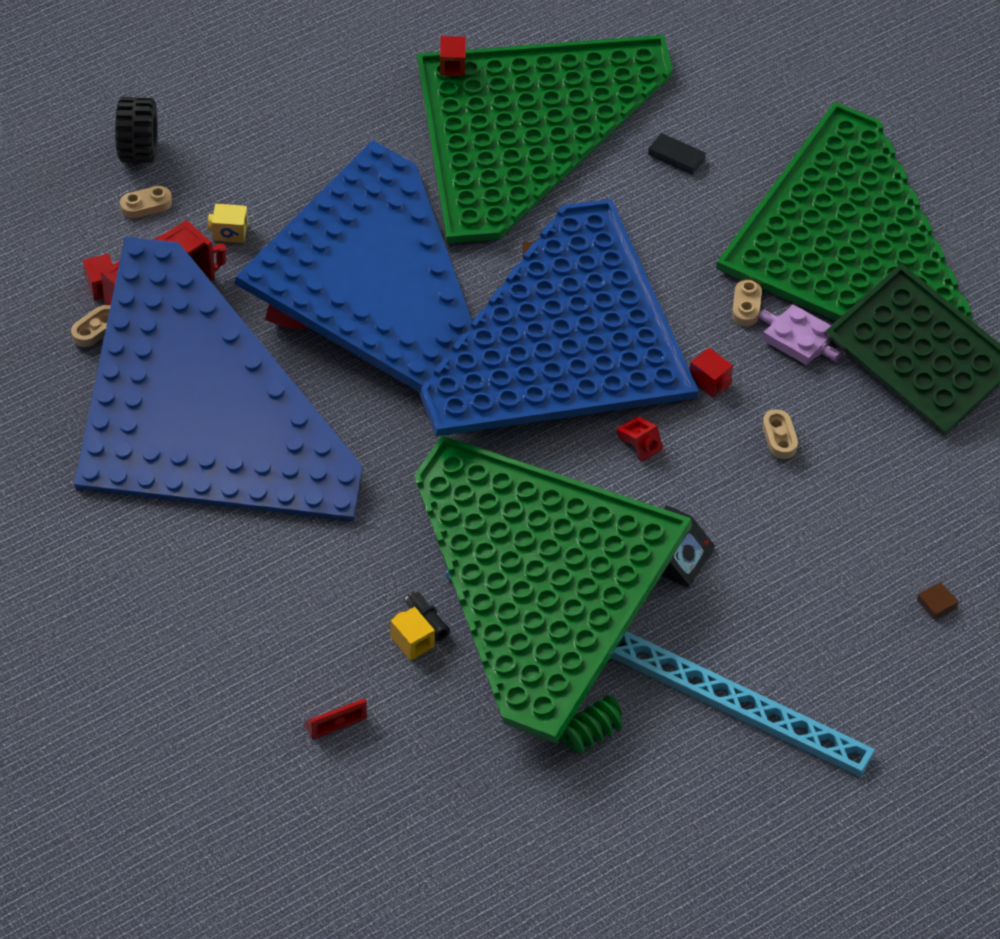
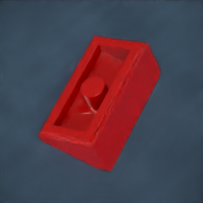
M363 698L305 721V727L311 738L316 739L365 720L367 718V702Z

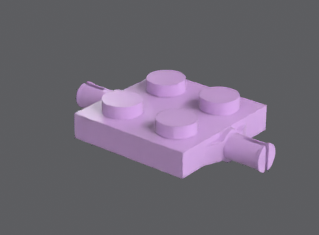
M794 304L779 316H775L765 309L761 311L759 320L771 325L763 332L762 340L805 365H808L814 358L821 355L828 357L834 362L839 360L841 352L828 346L831 340L825 336V331L831 326Z

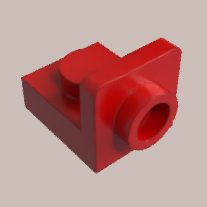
M639 416L616 429L619 439L635 446L638 459L641 461H645L663 450L658 426Z

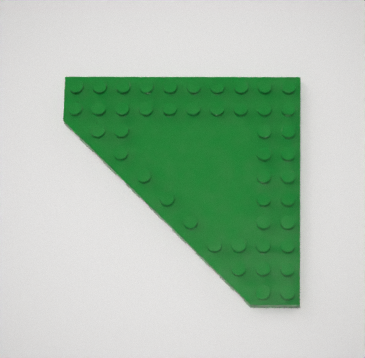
M665 35L466 50L465 76H440V52L417 53L418 72L446 243L499 240L672 77L673 71Z
M834 102L718 259L716 265L717 270L740 280L754 281L763 290L837 321L902 263L973 321L972 311L965 297L961 295L958 289V282L952 269H949L945 262L946 257L939 242H936L932 235V227L926 215L923 216L921 212L920 202L914 190L910 188L907 182L908 177L901 163L899 164L895 157L896 152L889 138H886L883 132L884 127L881 121L837 102Z
M441 436L414 474L502 721L505 725L557 744L692 527V520L689 517Z

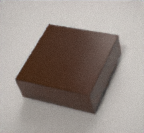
M942 582L919 593L917 601L934 620L956 609L959 603Z

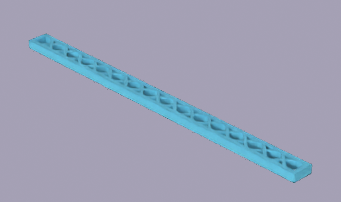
M447 570L446 579L452 581ZM626 631L621 639L625 646L617 647L610 657L860 778L874 756V748ZM645 652L650 655V658L640 660L636 658L635 654ZM670 664L675 666L676 671L666 672L662 670L661 666ZM698 677L702 680V683L693 685L688 682L687 678ZM723 689L728 692L729 696L718 697L713 691ZM750 702L754 704L755 708L745 710L741 708L740 703ZM775 714L780 716L781 721L772 723L767 720L766 716ZM803 727L807 729L808 734L797 735L793 729ZM830 740L834 743L835 747L825 748L821 746L820 741ZM855 752L863 756L858 764L848 759L847 754Z

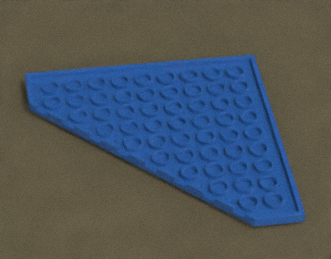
M374 140L236 275L234 282L240 288L418 392H421V387L426 381L431 379L435 369L445 357H448L455 343L463 333L465 334L472 323L416 164Z
M612 199L561 206L556 217L547 224L536 243L533 242L519 265L516 264L502 287H499L489 299L485 309L481 310L472 321L468 331L465 334L463 333L455 343L448 357L441 361L431 379L426 381L421 387L420 397L434 434L437 437L696 399L699 390Z
M125 237L74 482L75 489L354 521L363 471L362 464L179 242Z

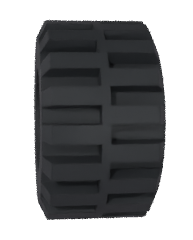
M120 98L117 104L115 120L116 152L120 162L153 163L156 157L158 141L157 107L153 98Z

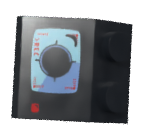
M666 505L665 510L691 518L692 527L661 576L689 588L715 549V544L692 516Z

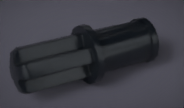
M419 591L409 592L405 598L406 604L410 609L415 607L435 630V641L445 639L450 633V628L437 615L438 610L435 606H430Z

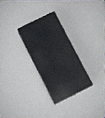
M663 133L657 137L648 150V155L690 174H694L706 158V152Z

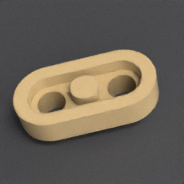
M163 186L130 192L120 199L121 213L125 217L132 219L166 211L172 205L171 192Z
M743 280L735 287L732 319L740 326H752L759 319L762 288L754 281Z
M110 305L97 307L72 326V340L76 345L89 347L104 338Z
M782 410L768 411L764 415L762 428L769 450L777 458L789 459L796 454L798 439L791 418Z

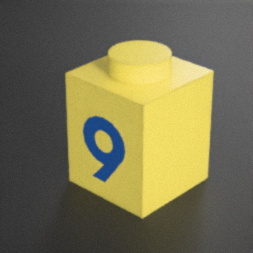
M215 204L214 213L208 216V230H212L213 241L245 242L248 227L247 206Z

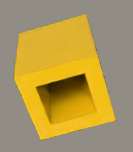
M415 607L406 612L398 613L390 620L391 638L410 661L435 647V630Z

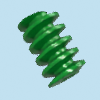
M605 695L602 700L594 702L593 706H587L583 712H577L560 737L567 747L580 755L585 752L583 744L587 748L592 749L594 747L593 739L601 743L604 741L603 733L607 737L613 735L612 727L616 731L623 729L621 722L622 711L619 704L612 696Z

